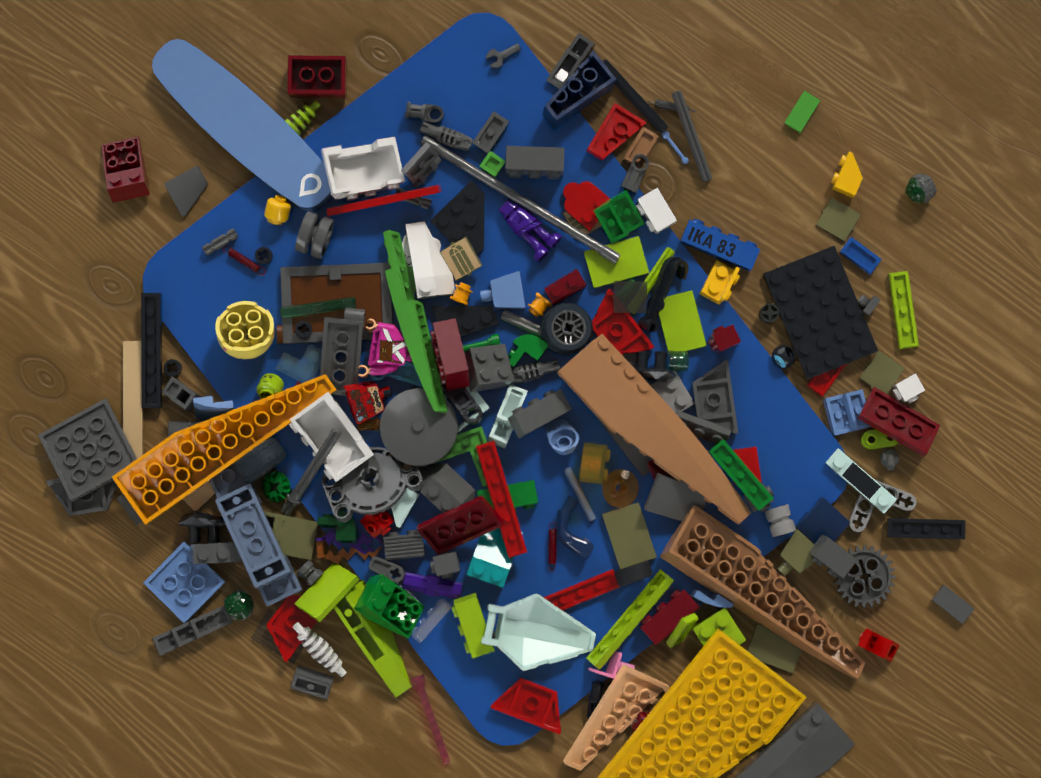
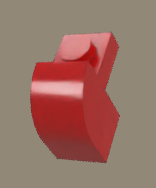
M868 628L860 635L858 644L859 647L892 662L900 646Z

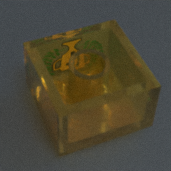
M583 443L578 482L602 485L603 481H607L608 469H605V462H609L611 451L607 450V445Z

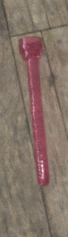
M424 674L409 679L411 686L418 691L442 762L449 764L450 758L424 688L426 686V679Z

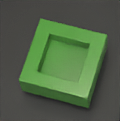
M489 151L479 167L496 178L506 161L492 151Z

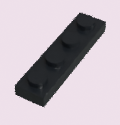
M887 518V537L965 540V520Z

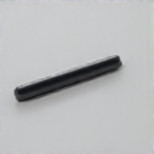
M607 59L603 60V63L617 79L615 83L617 88L660 134L664 133L668 129V125Z

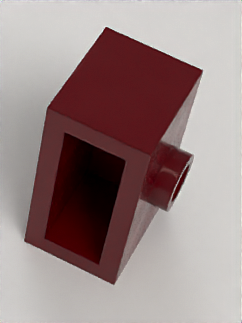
M733 324L726 328L722 325L712 330L713 333L709 336L708 344L711 351H716V354L738 345L741 340Z

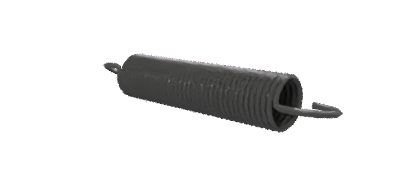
M656 99L655 103H651L655 104V107L678 112L673 102ZM687 106L688 111L691 110L692 112H696L695 110L689 109L690 106Z

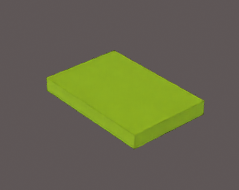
M639 236L604 245L621 254L616 264L608 261L592 249L584 251L594 289L649 274Z
M693 291L667 296L663 300L665 306L662 311H659L658 315L669 356L707 346Z
M333 562L296 601L295 605L321 622L359 581V578Z

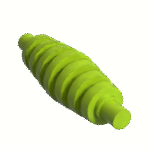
M316 100L310 106L305 104L303 106L304 112L300 109L296 111L299 114L298 117L294 114L290 116L294 120L293 122L289 119H286L285 122L300 136L302 133L298 127L300 126L305 130L306 126L303 122L305 121L310 124L311 120L308 117L314 118L316 116L315 111L321 105Z

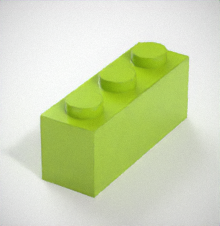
M476 593L455 599L454 606L451 608L454 617H459L461 624L458 625L461 636L465 635L467 642H464V647L467 654L471 653L473 659L494 652L493 645L481 643L482 637L485 635L486 622Z

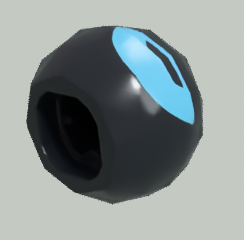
M780 345L773 350L772 361L778 368L786 369L794 364L796 355L790 346Z

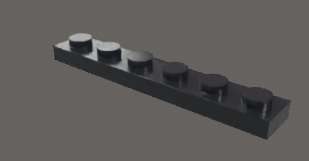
M141 293L142 408H162V293Z

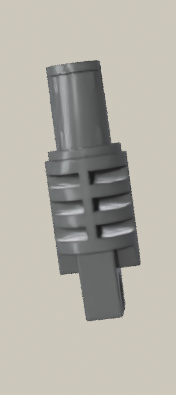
M423 122V126H421L420 133L435 138L438 143L464 151H469L472 146L473 139L461 132L445 126L437 127Z
M558 359L544 363L537 361L512 369L514 381L510 384L525 383L543 378L544 374L559 371Z

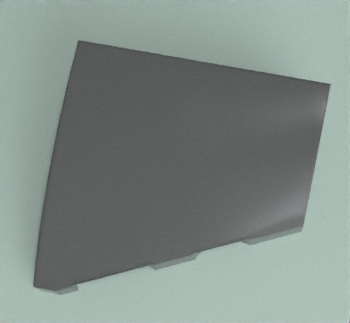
M197 165L164 183L182 217H185L192 205L199 199L201 192L208 186V182Z

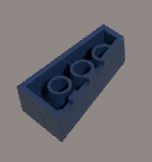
M594 50L544 106L542 115L553 129L614 88L617 79Z

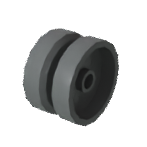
M308 211L297 236L295 251L306 254L311 248V256L322 259L329 246L335 220L323 217L319 222L318 214Z

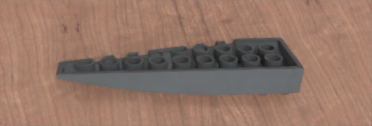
M814 702L733 778H815L826 772L855 744L817 702Z

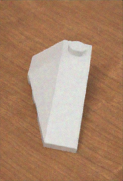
M423 221L405 224L418 300L454 294L453 275L440 254V250L426 223Z

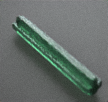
M355 297L286 306L280 308V314L282 318L356 308Z

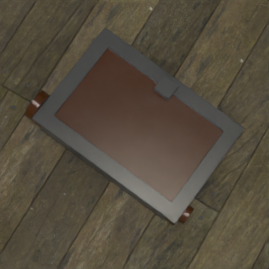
M389 263L280 267L282 325H277V343H323L324 318L344 319L346 308L365 309L362 341H372L373 332L369 333L365 330V326H373V324L367 323L368 319H374L376 324L379 322L392 324V301L385 273L386 270L390 269ZM307 321L311 324L312 335L308 339L302 340L296 336L295 326L298 322ZM303 326L298 331H301V334L304 335L305 332H309V329L307 330V326Z

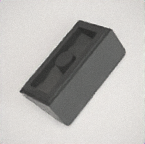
M297 666L291 689L328 699L334 677Z

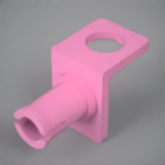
M615 651L610 657L606 672L590 667L588 670L615 679L616 673L623 664L635 669V666L620 661L622 653Z

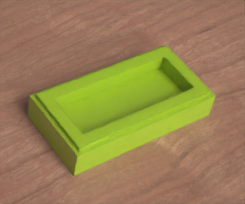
M692 613L682 618L666 644L672 648L682 643L699 617Z

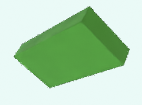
M804 91L784 124L801 133L821 100Z

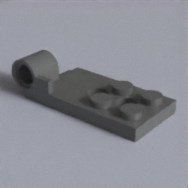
M346 308L344 319L324 318L320 376L326 374L336 388L332 395L346 396L343 386L359 383L358 374L360 369L358 367L361 361L365 309ZM343 352L346 354L347 359L343 362L338 361L336 354ZM342 371L345 374V378L337 380L334 373Z

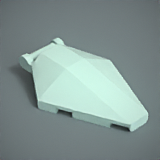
M537 593L503 607L492 604L488 605L489 615L485 635L482 637L481 643L497 646L523 671L536 668L542 664L559 662L593 651L596 633ZM499 613L498 621H497V626H496V631H495V639H493V638H492V634H493V629H494L496 614Z

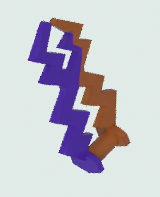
M332 529L322 538H315L316 558L324 557L339 564L342 557L348 561L355 552H358L364 560H366L368 555L373 558L382 547L380 546L373 551L370 545L364 552L360 546L363 542L368 546L374 538L371 535L367 538L363 532L358 538V544L349 543L351 549L348 553L342 548L336 556L331 550L324 555V540L329 546L333 541L338 548L343 543L336 541V534ZM379 536L375 538L379 543L384 544Z

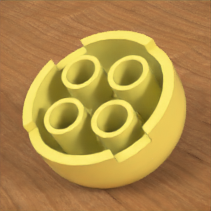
M251 301L236 302L227 306V309L220 317L218 316L215 325L217 340L221 348L230 356L238 359H253L265 353L271 346L275 333L274 321L270 312Z

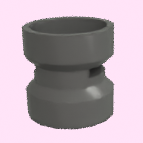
M308 560L296 574L300 578H304L306 584L311 587L323 572L320 569H316L314 564Z

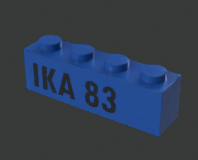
M694 218L692 221L689 219L680 240L683 245L748 272L752 270L760 251L757 248V244L751 241H746L745 243L740 241V237L729 233V235L721 233L722 230L715 226L709 228L704 226V222Z

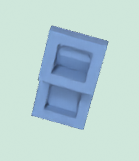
M693 590L690 594L693 599L707 605L732 608L734 605L719 594H713L711 598L698 590Z

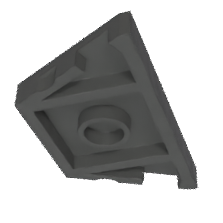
M725 360L692 383L697 418L731 430V433L738 434L728 360Z
M60 479L46 480L48 486L51 487L69 516L109 510L117 487L113 480L72 502Z

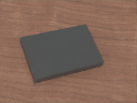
M657 473L644 509L682 521L693 505L703 510L707 501L704 500V496L699 492L690 490L688 484L684 481H678L673 477Z

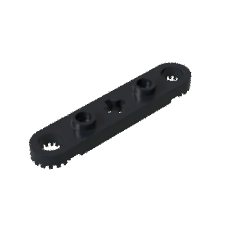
M442 385L443 393L466 423L476 425L481 422L483 418L482 410L465 387L447 391L446 385ZM470 411H477L478 416L472 419L468 417V413Z

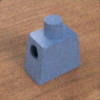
M520 271L491 280V289L480 291L481 301H493L494 309H525Z

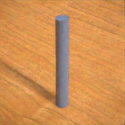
M571 467L566 468L564 472L589 522L596 519Z

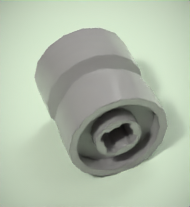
M788 504L764 511L766 519L772 523L769 526L772 537L796 530L794 521L789 519L791 511Z

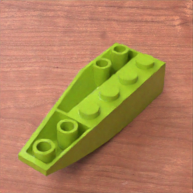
M362 580L353 586L338 602L334 610L395 697H398L411 688L412 685L393 632L368 620L354 609L366 586V583Z

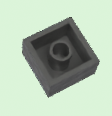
M505 344L469 348L464 353L469 371L470 392L506 388L514 381Z

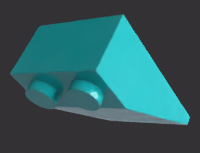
M500 527L480 536L466 575L503 588L514 557H508Z

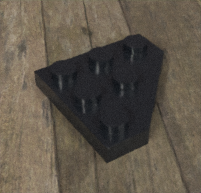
M470 181L430 222L451 243H456L467 237L475 253L478 255L484 250L485 194Z

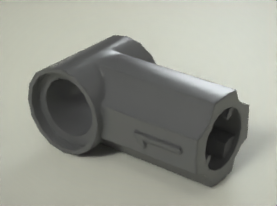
M643 154L634 156L621 185L622 188L637 193L649 165L647 156ZM642 159L646 165L641 169L637 168L635 161Z

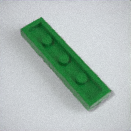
M724 439L709 451L758 511L774 499Z

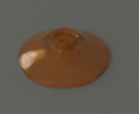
M625 469L612 471L605 478L602 486L603 496L607 503L617 508L630 505L637 497L639 490L637 478L633 473ZM619 484L620 489L616 491V486Z

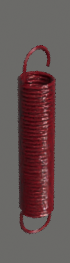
M230 248L228 256L257 273L262 267L233 248Z
M549 529L548 564L555 565L557 555L556 529Z

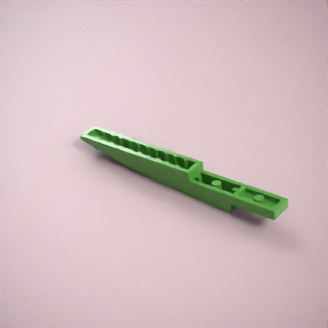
M388 230L383 232L384 245L389 256L388 263L391 269L386 270L385 273L400 328L419 379L434 412L446 413L448 412L423 302L416 301L414 298L400 233Z

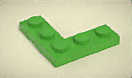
M482 426L458 434L452 449L438 462L470 451L482 486L485 487L487 483L476 450L477 445L487 443Z

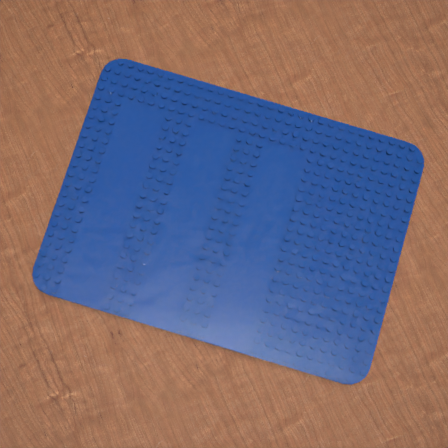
M488 12L473 13L460 19L303 139L324 163L321 152L323 148L341 146L342 149L369 145L378 139L395 137L403 168L422 147L420 143L425 134H421L420 129L423 126V122L437 127L445 126L461 132L474 140L494 111L509 121L508 126L491 149L494 154L506 161V146L564 148L563 177H559L557 180L548 179V176H540V179H530L529 175H521V178H510V175H506V163L495 178L563 221L567 222L562 213L565 212L564 203L566 201L563 190L568 183L575 182L580 184L584 181L591 182L610 199L625 191L621 185L627 172L611 153L601 161L586 151L596 132L580 112L555 129L542 115L544 106L559 89L547 81L550 75L513 26L502 17ZM517 43L519 44L521 50L505 58L501 68H490V65L498 60L496 57L486 60V55L490 50L495 49L498 52H502ZM407 102L416 105L430 104L440 106L444 112V119L438 124L422 121L420 118L410 117L406 119ZM437 109L432 110L430 113V117L434 120L439 119L441 116V112ZM440 143L444 148L484 171L479 166L487 156V153L472 144L469 151H464ZM438 156L442 160L438 165V169L435 172L432 171L426 178L427 181L417 188L441 185L442 192L422 196V198L426 197L432 200L429 209L421 208L420 205L416 206L403 200L327 216V208L387 196L396 192V189H385L376 192L375 196L365 197V195H360L358 199L349 201L347 197L335 200L331 196L322 207L310 211L318 214L319 222L323 217L335 220L332 237L322 259L312 257L311 248L306 254L295 251L297 236L308 211L302 210L288 201L291 204L288 221L282 223V225L269 223L264 216L267 200L280 194L266 185L259 177L255 176L155 253L147 262L143 274L144 293H162V321L224 401L233 400L234 409L261 399L257 394L256 388L264 374L272 373L278 375L284 382L283 391L294 387L298 381L304 383L320 376L323 343H277V325H282L280 267L388 263L389 256L384 245L383 232L388 230L399 232L403 242V238L407 234L405 224L423 221L426 223L432 237L440 241V251L449 247L451 242L430 220L470 181L485 194L484 250L477 255L483 266L473 271L470 276L466 275L457 281L453 276L454 287L455 284L460 285V282L471 286L470 290L473 293H470L467 300L468 306H493L494 309L493 301H481L480 291L490 290L491 280L520 271L525 309H494L499 324L460 337L462 346L485 341L491 335L499 334L500 342L505 344L508 355L513 348L517 350L518 347L512 342L519 336L531 333L501 320L503 311L507 310L541 326L543 317L540 315L535 317L528 311L530 309L528 304H531L536 298V293L550 301L544 292L545 287L555 283V281H558V279L568 275V273L575 269L581 274L586 287L556 305L562 303L576 304L589 314L591 321H593L607 290L610 288L614 295H616L617 290H621L630 279L594 289L584 256V251L591 248L451 162ZM404 175L405 182L399 184L400 188L405 189V191L415 190L416 188L411 185L412 182ZM639 188L637 193L628 191L635 206L638 205L637 199L644 196L643 192ZM507 200H510L514 205L517 204L537 218V221L542 222L540 226L548 233H559L562 236L558 244L553 249H550L535 232L530 231L542 245L550 250L540 262L537 263L534 260V249L522 237L518 238L514 234L506 220L503 219L504 216L498 211ZM645 215L641 216L644 222L648 221ZM645 223L629 232V235L616 241L619 242L639 236L649 273L667 247L675 251L674 256L680 257L687 262L689 270L686 280L679 279L676 276V269L667 296L693 291L707 346L669 356L658 315L656 321L659 326L655 333L641 328L654 345L653 349L646 350L649 353L648 369L654 368L656 351L667 352L666 369H669L671 372L676 371L694 401L692 383L723 361L728 360L738 434L730 433L727 444L733 450L757 447L762 484L765 487L769 486L774 494V501L770 503L771 507L766 510L788 504L791 511L789 519H792L796 526L805 512H810L820 497L826 499L830 504L835 502L845 490L847 482L825 462L838 448L845 454L843 448L783 371L774 365L772 357L729 302L724 300L718 305L699 294L708 275L680 242L672 229L668 227L662 232L655 234L654 231L650 232ZM603 227L588 234V236L603 245L612 244ZM230 229L236 231L238 238L234 241L230 240V243L225 245L228 247H224V249L222 247L219 250L215 249L214 253L210 255L205 254L202 249L205 244H210L212 240L220 235L227 234V231ZM260 247H267L273 253V259L267 265H262L255 259V252ZM230 248H233L262 267L257 273L228 256ZM265 251L264 253L260 252L259 256L261 257V261H263L264 258H269V256L267 255V251ZM649 274L632 279L641 287ZM654 286L636 313L631 314L628 312L637 324L642 317L646 316L649 308L647 302L650 297H653L652 291ZM639 288L628 298L629 301H625L624 303L621 302L625 309L627 308V306L629 305V303L631 302ZM413 292L415 300L423 302L429 333L433 331V323L437 322L432 306H465L451 300L450 296H453V294L418 300L417 292ZM392 301V324L396 323L397 329L402 333ZM236 302H255L258 306L268 310L274 321L275 333L271 346L265 353L253 359H238L230 356L221 348L217 340L216 320L227 309V306ZM556 305L547 307V309L543 312V315H545L550 309H552ZM733 324L741 342L721 353L716 354V351L712 352L708 344L709 336L713 333L712 330L722 325L726 328ZM594 331L589 343L598 337ZM362 341L360 365H365L367 368L371 367L368 365L372 341ZM547 348L538 362L544 363L558 359L561 369L580 351L569 355H562ZM343 352L336 354L338 361L343 362L347 359L346 354ZM524 353L514 368L511 367V370L537 361ZM360 369L359 374L366 373V369ZM342 371L334 373L337 380L345 378V374ZM558 371L544 374L543 378L512 385L528 391L522 405L523 409L528 407L527 403L533 399H543V394L552 389L554 392L562 390L572 410L555 420L564 419L576 430L579 436L576 450L568 455H561L555 452L548 441L546 433L547 424L520 439L513 429L506 448L496 445L507 485L531 480L535 482L538 503H535L534 508L524 509L523 506L516 507L515 511L521 532H523L522 536L527 553L514 556L504 587L502 588L466 575L480 538L477 537L442 553L447 554L457 551L461 568L460 571L453 572L454 576L443 579L463 583L460 598L476 593L487 625L489 604L503 607L536 593L541 597H545L611 569L614 572L621 570L602 514L639 502L657 556L647 560L653 575L620 586L610 592L563 610L596 633L594 649L660 569L674 581L658 599L657 603L647 612L645 617L648 614L650 616L654 615L657 612L655 608L663 601L666 604L671 600L670 595L677 589L680 591L684 589L689 595L693 590H698L709 598L714 593L660 557L669 539L682 521L644 509L654 483L650 471L643 477L595 417L596 415L557 374ZM370 374L365 378L359 377V383L374 381L379 389L389 386L392 397L382 400L384 408L397 396V393L409 390V388L414 386L422 388L390 377H385L380 381L372 379ZM644 378L649 385L658 381ZM509 385L506 388L477 391L490 409L483 413L480 423L476 425L469 424L458 434L482 426L488 441ZM332 395L334 401L339 404L369 447L386 448L380 434V421L383 411L357 424L353 420L346 396ZM447 399V401L451 404L452 408L454 409L459 426L465 420L458 413V411L455 409V407L452 405L449 399ZM695 404L682 411L697 417ZM470 411L468 417H471L477 411ZM287 425L271 438L277 439L287 453L286 458L275 468L288 478L293 490L314 458L312 452L314 450L310 445L307 447L300 438L303 435L299 432L295 433L290 425ZM697 438L708 453L716 446L712 442ZM470 451L435 463H447L475 489V498L478 497L477 491L488 489V486H482ZM592 451H595L593 452L594 454L599 452L598 454L601 453L598 456L601 460L600 470H598V473H600L599 477L594 473L590 478L589 474L588 476L586 474L587 467L590 469V466L587 465L584 468L585 459L587 462L588 459L589 462L593 460L595 455L591 459L587 457L590 452L591 454ZM714 459V461L717 463V465L720 467V469L723 471V473H724V474L726 475V477L729 479V481L731 482V484L733 485V487L735 488V490L738 492V494L740 495V497L742 498V500L744 501V503H745L746 506L748 507L747 503L745 502V500H744V498H743V495H745V494L741 491L740 488H737V485H734V484H733V480L730 478V476L724 471V469H723V468L719 465V463ZM324 463L300 499L316 522H318V517H323V514H333L321 481L326 469ZM571 467L596 519L589 522L578 501L571 514L572 518L567 528L572 534L590 540L594 548L589 557L582 558L565 547L557 535L556 565L548 564L549 529H556L558 509L561 510L569 495L578 500L564 472L566 468ZM376 477L370 478L367 482H370V484L374 486L375 484L373 480ZM328 479L326 485H333L335 483V480ZM415 491L420 495L402 527H397L394 521L390 525L391 530L388 533L399 532V535H407V531L417 530V525L442 514V512L420 491ZM335 494L332 500H340L342 494ZM706 502L703 509L710 516L755 545L761 551L760 554L763 557L793 533L790 532L772 537L769 528L772 523L768 522L765 512H761V510H757L754 513L751 512L738 525L720 512L718 506L714 503L709 504ZM387 509L386 511L394 519L392 509ZM353 512L352 518L358 526V538L363 532L368 538L371 534L359 522L365 515ZM321 527L322 530H323L326 534H327L331 529H332V530L334 531V533L336 534V528H323V527ZM388 533L384 536H382L381 534L379 535L383 542L384 537H388ZM424 538L425 556L388 560L402 566L405 572L437 576L436 572L432 573L430 561H433V557L438 556V554ZM373 539L368 546L364 542L360 546L364 552L370 545L373 551L381 546L382 549L376 556L386 560L384 544L379 543L376 539ZM332 541V543L336 546V548L339 551L342 548H344L345 551L348 553L351 549L349 543H343L340 546V548H338L337 545ZM355 552L347 562L359 578L367 584L370 576L380 574L369 569L372 559L370 555L364 560L358 552ZM398 568L397 570H392L394 579L401 576ZM404 579L400 582H394L403 589ZM403 589L425 606L409 639H407L474 728L490 742L502 746L518 745L532 738L543 729L490 708L491 704L518 679L524 678L557 691L560 716L591 692L592 681L604 682L609 678L588 670L589 667L599 670L586 659L591 651L559 662L542 664L525 671L521 670L496 646H494V652L472 659L471 653L467 654L464 647V642H467L465 635L461 636L458 625L461 624L459 617H454L451 608L454 606L455 599L444 596L435 597L422 594L419 591ZM693 599V600L698 604L699 607H700L702 604H704V603H701V602H699V601ZM499 613L496 614L493 631H496ZM641 621L616 650V652L622 653L620 660L622 662L628 663L653 643L640 628L642 625ZM610 658L600 671L606 672Z

